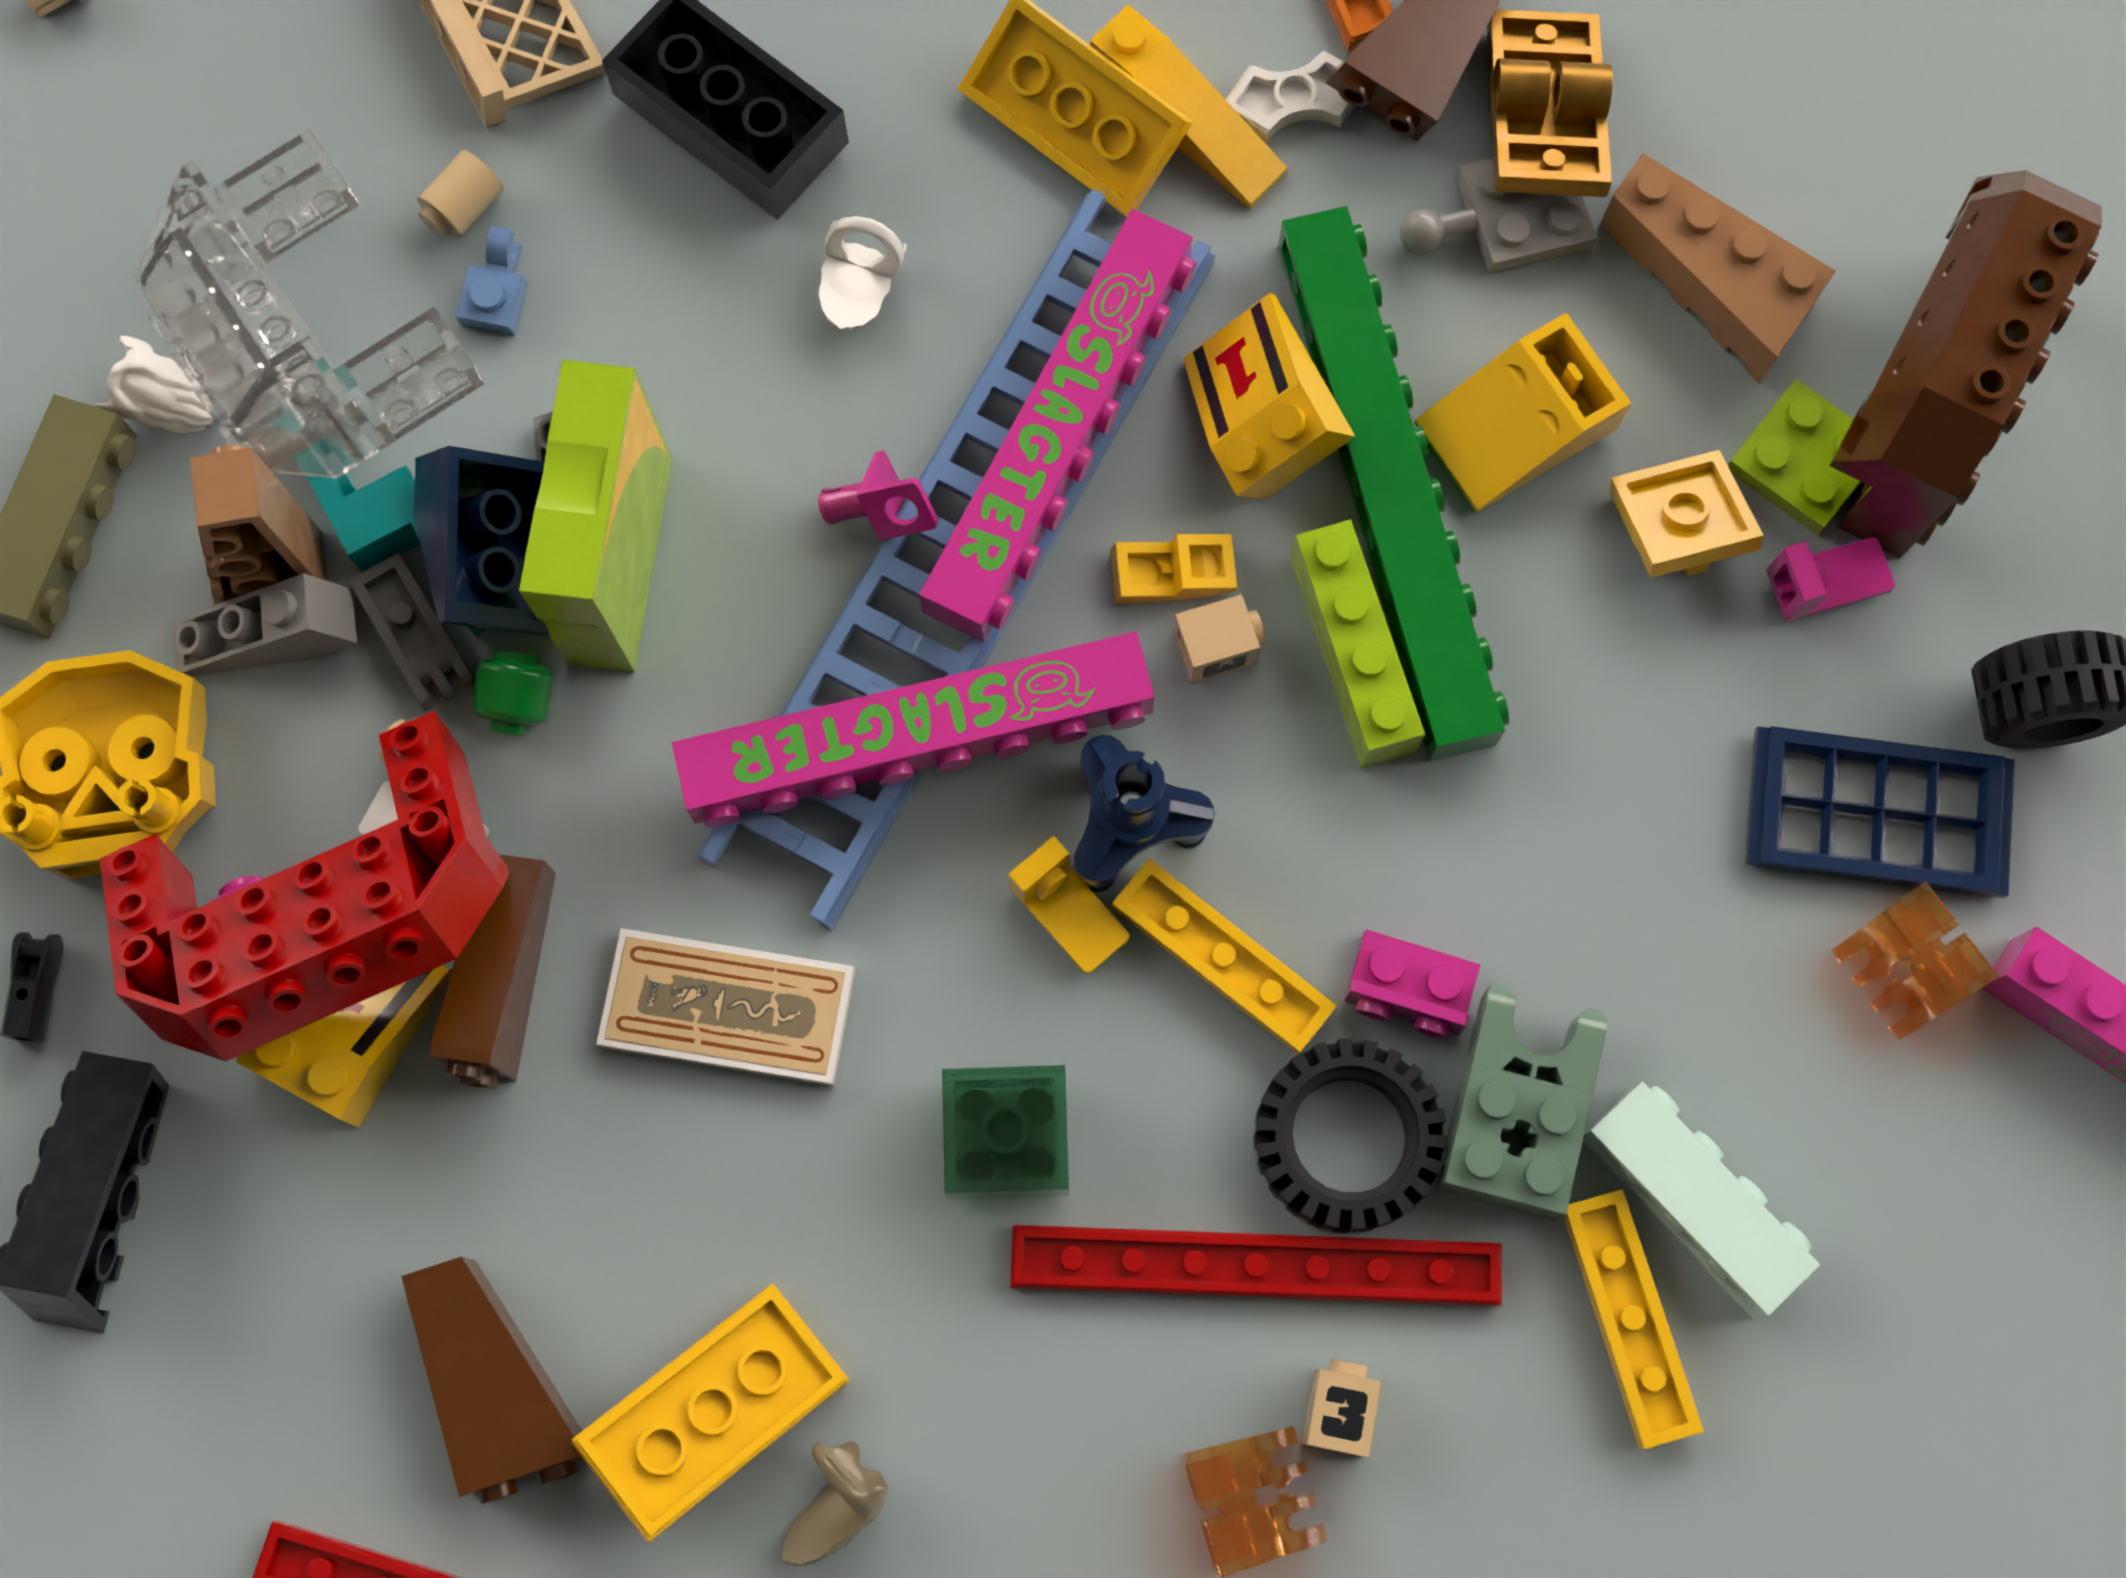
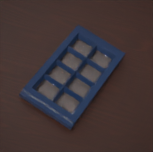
M1757 726L1754 731L1745 864L1767 869L1989 898H2005L2009 896L2015 759H2008L2005 756L1774 726L1769 728Z

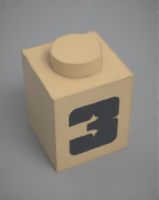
M1242 594L1175 614L1173 633L1191 684L1257 664L1260 644L1266 643L1265 632L1257 610L1248 612Z
M1331 1359L1330 1370L1321 1368L1314 1370L1302 1445L1369 1458L1382 1381L1367 1378L1368 1366Z

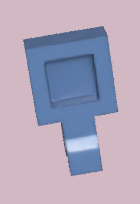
M491 225L486 243L487 263L485 268L469 265L455 316L461 325L515 335L528 283L523 275L514 274L522 246L519 242L513 241L515 233L512 229Z

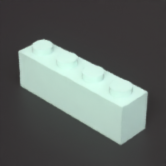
M1643 1081L1630 1088L1584 1132L1583 1142L1752 1319L1769 1316L1820 1266L1817 1260L1809 1253L1812 1249L1810 1241L1791 1223L1785 1221L1781 1224L1764 1207L1768 1200L1752 1181L1744 1176H1740L1737 1179L1720 1161L1724 1157L1720 1148L1703 1132L1697 1130L1693 1133L1676 1116L1680 1109L1665 1091L1657 1086L1649 1088Z

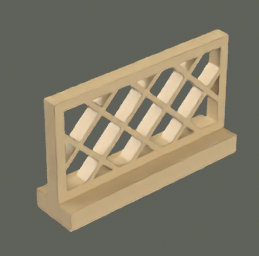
M418 0L486 128L506 121V109L605 74L602 64L603 59L570 0H524L518 14L492 6L494 0H482L481 2L477 0ZM535 1L558 8L560 16L555 27L528 18ZM469 13L475 14L474 19L471 18ZM485 19L512 27L505 45L481 36L480 30ZM566 25L568 26L570 32L565 30ZM522 31L549 39L542 57L515 49ZM559 43L581 50L586 61L572 66H566L551 60ZM493 56L499 57L497 63L495 62ZM511 61L536 70L532 80L509 88L503 77L508 62Z

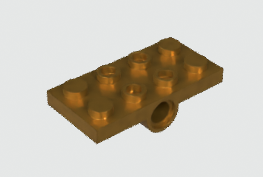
M1496 9L1487 25L1495 192L1607 197L1612 183L1607 116L1612 97L1613 72L1611 64L1603 63L1599 14Z

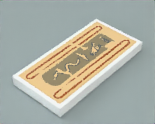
M621 928L596 1045L605 1049L834 1086L856 969L850 965Z

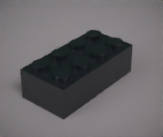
M659 0L602 60L614 96L777 220L849 143L842 108L698 0Z

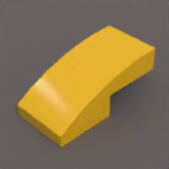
M1176 534L1171 542H1115L1110 549L1115 604L1195 599L1235 592L1238 588L1232 534Z

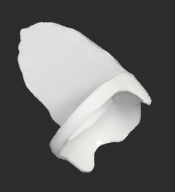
M845 217L838 221H833L825 237L826 260L821 267V284L818 296L822 312L825 314L827 321L839 330L845 328L852 330L857 326L862 327L878 315L882 301L890 291L891 278L903 264L907 244H901L895 233L884 224L865 217ZM856 231L865 232L880 240L885 245L887 253L884 256L876 249L867 248L858 243H845L844 236Z
M120 336L119 342L126 350L127 355L111 368L106 383L110 401L107 403H95V407L117 413L121 418L134 419L147 427H160L179 434L202 431L207 426L212 425L214 420L221 418L220 398L203 376L182 367L171 358L155 354L153 348L145 341L129 336Z

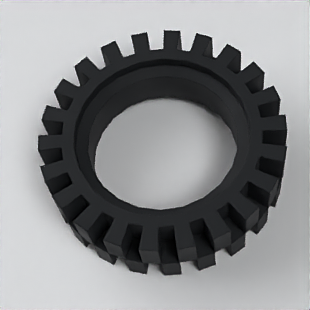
M1352 1038L1338 1039L1336 1043L1327 1045L1325 1041L1314 1045L1311 1050L1303 1054L1300 1052L1290 1059L1289 1063L1283 1069H1280L1272 1079L1257 1110L1254 1122L1256 1123L1253 1136L1254 1150L1257 1149L1259 1159L1257 1165L1261 1175H1265L1269 1183L1268 1189L1275 1198L1279 1197L1287 1205L1285 1209L1295 1217L1300 1215L1308 1220L1307 1224L1317 1228L1323 1226L1333 1229V1232L1347 1233L1349 1231L1365 1232L1388 1225L1412 1210L1420 1200L1425 1198L1432 1188L1431 1184L1435 1177L1440 1174L1444 1163L1441 1162L1442 1152L1447 1149V1135H1443L1442 1125L1446 1122L1444 1109L1439 1110L1435 1098L1438 1097L1436 1090L1432 1084L1429 1086L1425 1084L1420 1077L1423 1071L1415 1063L1410 1067L1401 1060L1403 1054L1392 1048L1388 1052L1377 1048L1379 1044L1377 1042L1365 1040L1361 1044L1352 1043ZM1337 1081H1357L1372 1086L1384 1094L1397 1109L1403 1123L1405 1135L1403 1156L1396 1171L1386 1182L1378 1187L1362 1192H1341L1326 1187L1317 1181L1301 1164L1295 1150L1293 1138L1295 1116L1306 1097L1321 1086Z

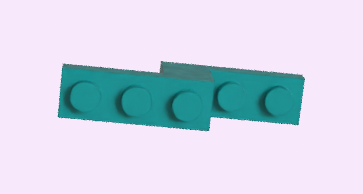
M295 403L274 413L347 555L362 573L398 552L403 554L421 544L414 517L415 477L406 465L357 490L341 463L334 467L332 466L325 451L334 446L317 417L308 421ZM467 626L474 636L488 630L487 628Z

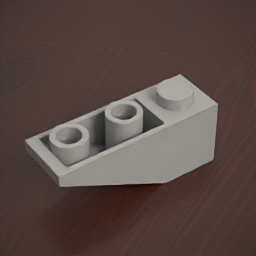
M303 573L173 620L176 670L188 676L312 659L357 644L353 590Z

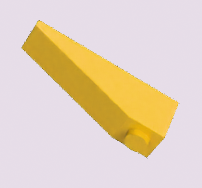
M1129 4L1090 40V46L1193 121L1177 148L1249 209L1287 173V166L1177 46Z

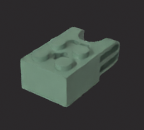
M1491 983L1482 995L1479 1003L1465 1067L1461 1073L1448 1129L1447 1149L1443 1151L1441 1162L1444 1163L1437 1177L1435 1189L1553 1221L1567 1215L1608 1020L1604 1012L1588 1008L1571 1021L1564 1044L1559 1052L1550 1055L1538 1054L1528 1050L1519 1041L1515 1032L1513 1019L1516 996L1508 987ZM1512 1129L1521 1135L1520 1138L1525 1143V1148L1517 1152L1515 1156L1507 1152L1510 1144L1501 1142V1135L1508 1133Z

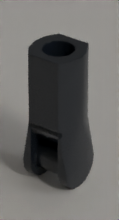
M18 932L15 935L11 949L9 986L0 1032L2 1038L16 1041L45 1042L53 989L63 957V940L59 934H49L46 939H33L29 932ZM31 962L40 963L37 978L29 977Z

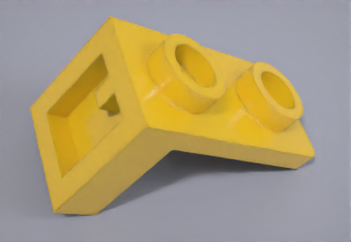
M1052 836L1008 874L1010 890L1084 974H1091L1129 941V932L1070 867V853L1055 836Z

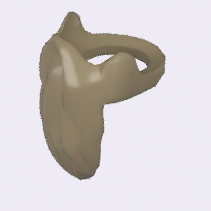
M821 1441L813 1445L812 1456L830 1484L825 1486L812 1503L796 1517L782 1544V1562L790 1563L794 1566H806L821 1561L847 1545L880 1513L884 1505L888 1485L880 1472L868 1470L861 1466L859 1462V1446L854 1441H848L834 1448L828 1447Z

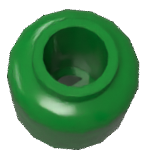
M494 650L492 659L482 660L478 664L472 710L479 718L491 720L490 732L525 736L526 725H539L547 719L553 676L549 668L540 665L541 656Z

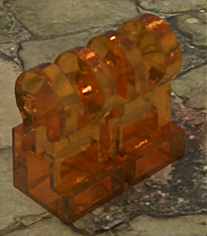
M1926 881L1908 891L1888 908L1831 949V952L1840 963L1860 950L1869 954V965L1851 977L1858 987H1861L1873 978L1874 980H1879L1892 973L1889 967L1901 959L1910 968L1911 974L1900 981L1896 977L1884 985L1882 989L1884 992L1870 1001L1877 1012L1898 999L1906 1003V1013L1889 1026V1029L1898 1040L1919 1029L1999 977L1965 932L1945 944L1941 942L1940 938L1959 924Z
M1295 1426L1181 1453L1196 1509L1205 1510L1217 1506L1219 1512L1199 1518L1216 1576L1224 1577L1272 1561L1275 1558L1316 1546L1328 1540L1323 1523L1295 1530L1290 1529L1288 1525V1518L1292 1513L1317 1505L1314 1492L1300 1495L1295 1493L1277 1495L1278 1501L1260 1507L1255 1497L1254 1489L1272 1484L1275 1489L1283 1488L1290 1484L1293 1478L1308 1474L1305 1460L1277 1468L1270 1462V1454L1274 1450L1299 1442Z

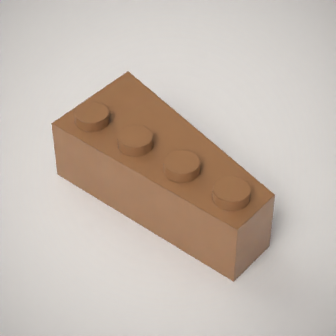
M1642 153L1613 194L1600 223V227L1649 275L1655 273L1673 291L1671 297L1685 311L1690 308L1712 330L1710 336L1725 351L1730 348L1748 365L1745 371L1759 385L1836 272V270Z

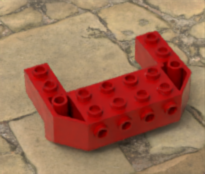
M435 710L379 734L398 820L202 907L197 908L193 875L157 834L122 847L100 858L115 993L161 1040L226 1062L458 958L503 889L509 873L507 865L486 837L466 755Z

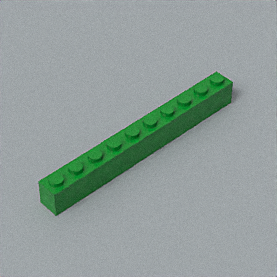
M1348 206L1282 220L1278 248L1310 357L1355 435L1354 438L1338 448V453L1396 651L1425 732L1423 743L1428 760L1430 762L1496 746L1505 732L1504 726L1509 724L1507 703L1501 691H1493L1488 671L1493 669L1491 650L1485 637L1477 638L1472 618L1476 617L1477 613L1474 594L1468 583L1461 585L1456 565L1460 564L1458 541L1452 530L1445 532L1440 512L1444 511L1442 488L1437 478H1429L1424 460H1427L1429 457L1426 435L1421 426L1414 427L1409 412V409L1413 407L1411 386L1406 375L1398 376L1393 359L1398 355L1396 336L1390 324L1383 325L1378 309L1382 307L1380 283L1376 274L1368 275L1363 258L1367 257V243L1363 228L1360 224L1353 225Z

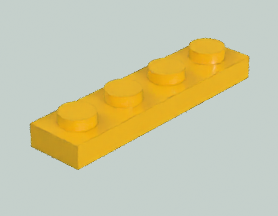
M1150 858L1112 902V908L1295 1054L1303 1051L1337 1007L1336 1004Z
M1623 1189L1569 1204L1567 1215L1563 1216L1639 1449L1645 1450L1704 1432Z

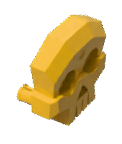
M131 650L46 662L0 697V765L2 770V776H0V834L17 844L39 868L68 880L93 877L96 874L102 875L101 857L153 834H157L166 846L174 852L186 831L209 809L216 807L214 765L203 757L207 727L205 687L195 678ZM148 743H154L152 755L146 759H140L139 752L141 748ZM65 755L66 762L60 770L52 772L51 766L53 761L58 756ZM113 803L121 810L108 812Z

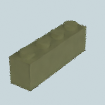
M55 394L53 395L0 514V624L49 639L55 624L61 622L65 617L69 606L68 594L77 573L82 571L89 562L92 551L91 541L100 520L105 519L112 509L114 501L113 490L122 469H126L131 464L135 455V439L137 434L117 413Z

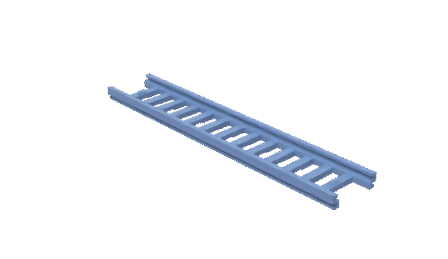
M1092 189L1090 194L1087 193L920 476L919 481L929 501L939 485L971 501L983 478L953 463V460L966 438L995 453L998 452L1009 430L980 416L993 392L1021 406L1024 405L1035 383L1007 368L1020 346L1046 359L1050 358L1061 336L1034 322L1047 300L1072 313L1077 309L1086 290L1061 278L1074 255L1100 267L1112 244L1088 233L1089 228L1105 203V194L1095 189ZM1197 241L1192 249L1191 259L1197 262L1193 277L1183 293L1175 290L1168 302L1167 307L1171 308L1172 311L1162 335L1158 340L1150 337L1141 354L1146 355V360L1137 381L1132 387L1124 384L1115 401L1120 403L1118 415L1106 435L1101 432L1097 433L1089 448L1094 451V457L1089 470L1080 483L1074 480L1071 481L1063 498L1068 500L1063 518L1055 531L1045 529L1036 546L1042 549L1037 566L1027 581L1019 577L1010 594L1011 597L1015 598V603L1002 629L998 630L992 627L984 643L970 636L961 653H958L868 606L883 580L920 599L919 593L929 577V574L896 558L909 535L883 540L780 716L816 708L811 702L826 677L862 696L901 687L840 655L855 628L946 676L984 667L1213 267L1215 255L1209 253L1211 246ZM907 499L897 518L903 520L915 518L918 515L917 507ZM938 517L939 522L935 529L914 533L944 549L956 526ZM925 769L914 771V777L908 781L894 785H884L875 802L855 792L836 799H823L821 794L809 796L861 824L845 853L771 813H764L763 809L759 808L739 813L740 819L734 823L714 827L697 857L701 862L711 867L715 866L738 826H741L831 874L832 877L810 916L820 926L832 932Z

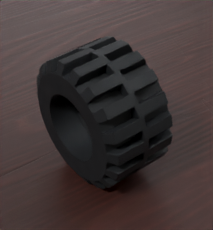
M2092 630L2064 631L2039 635L1998 648L1978 660L1973 665L1974 667L1971 668L1983 736L1986 742L2016 749L2054 747L2096 738L2126 725V641L2120 635Z

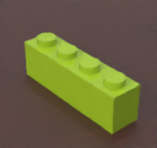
M1351 519L1295 535L1290 561L1360 768L1416 753L1425 736V732Z

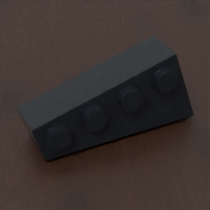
M82 1051L75 1070L69 1071L63 1081L60 1095L62 1105L54 1126L48 1127L41 1138L39 1145L40 1162L32 1183L27 1184L19 1195L16 1206L18 1219L9 1242L4 1243L0 1247V1291L34 1321L99 1333L105 1332L110 1311L98 1309L106 1279L115 1281L119 1279L124 1256L117 1255L119 1228L121 1223L126 1222L129 1218H135L140 1195H138L139 1179L134 1174L136 1164L146 1165L150 1161L169 1089L168 1083L153 1063Z

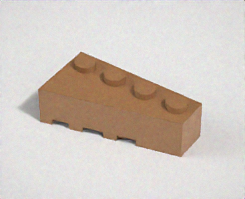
M224 445L214 448L208 455L190 458L197 528L203 556H205L206 571L210 579L214 605L303 573L328 581L322 531L252 447Z

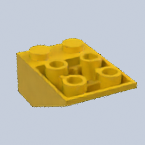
M1566 312L1518 340L1416 418L1414 424L1416 427L1421 426L1423 428L1428 444L1475 512L1478 513L1616 431L1627 413L1631 402Z

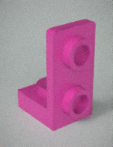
M1875 537L1811 554L1807 541L1784 547L1766 570L1786 623L1888 594L1895 588V581L1880 543Z

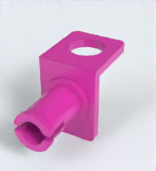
M884 450L874 453L862 482L822 489V494H819L818 497L819 510L827 524L832 525L840 521L867 516L879 541L933 530L939 522L920 481L916 478L900 481ZM904 498L913 502L917 507L918 515L913 519L903 520L897 518Z

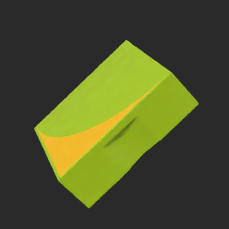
M562 359L547 439L543 474L534 508L519 592L536 618L544 621L552 642L567 664L635 672L672 457L635 368Z

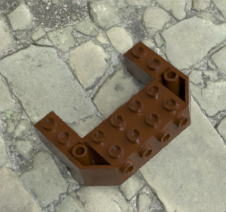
M2027 170L1980 176L1975 179L1945 237L1949 240L1873 390L1858 408L1829 465L1861 481L1838 527L1839 529L1861 540L1875 537L1878 539L1882 550L1901 558L1915 543L1924 546L1937 524L1943 526L1956 504L1962 506L1967 501L1980 477V473L1975 471L1984 456L1986 457L1991 452L2001 433L2008 434L2025 407L2026 401L2019 398V395L2026 382L2033 384L2043 370L2051 351L2043 348L2050 333L2056 335L2072 312L2075 302L2068 299V296L2075 284L2078 286L2082 285L2097 261L2099 253L2091 249L2102 227V206Z

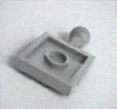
M1493 158L1459 165L1455 178L1466 210L1438 216L1431 210L1417 209L1410 212L1403 219L1400 226V238L1403 245L1409 251L1417 254L1432 252L1445 237L1474 231L1488 273L1590 250L1598 239L1583 196L1495 192Z

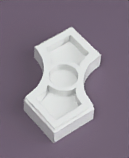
M1322 51L1309 64L1291 71L1275 72L1249 65L1225 99L1265 143L1279 129L1299 121H1323L1341 128L1355 107L1343 100L1337 90L1326 84L1329 75L1342 62L1326 51Z

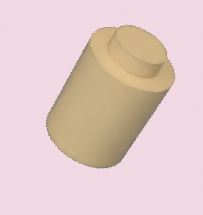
M461 150L417 197V201L422 207L418 216L427 227L440 237L444 238L450 233L459 238L504 190V186L485 163L472 153Z

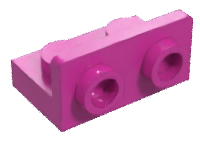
M1366 929L1363 933L1344 1001L1357 1004L1355 1011L1367 1018L1389 1022L1393 1015L1415 1022L1413 1030L1420 1034L1447 1040L1450 1033L1459 1036L1467 1027L1470 1017L1467 1012L1481 964Z

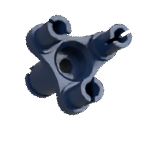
M1110 735L1095 736L1087 741L1081 750L1080 758L1081 769L1090 795V812L1084 834L1074 853V868L1081 880L1086 885L1087 883L1090 884L1092 892L1108 890L1114 884L1120 871L1137 855L1151 847L1172 841L1179 847L1186 849L1198 846L1212 828L1215 816L1214 806L1206 795L1199 791L1165 783L1164 772L1156 760L1151 765L1144 760V752L1128 751L1120 740ZM1129 794L1139 797L1138 799L1129 798L1126 804L1121 802V799Z

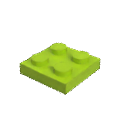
M1795 379L1731 459L1728 467L1734 476L1818 536L1860 483L1859 480L1829 466L1853 418L1801 381Z

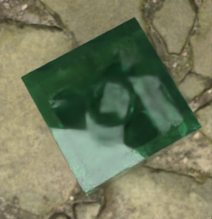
M1065 1065L942 1069L944 1193L947 1199L1069 1196Z

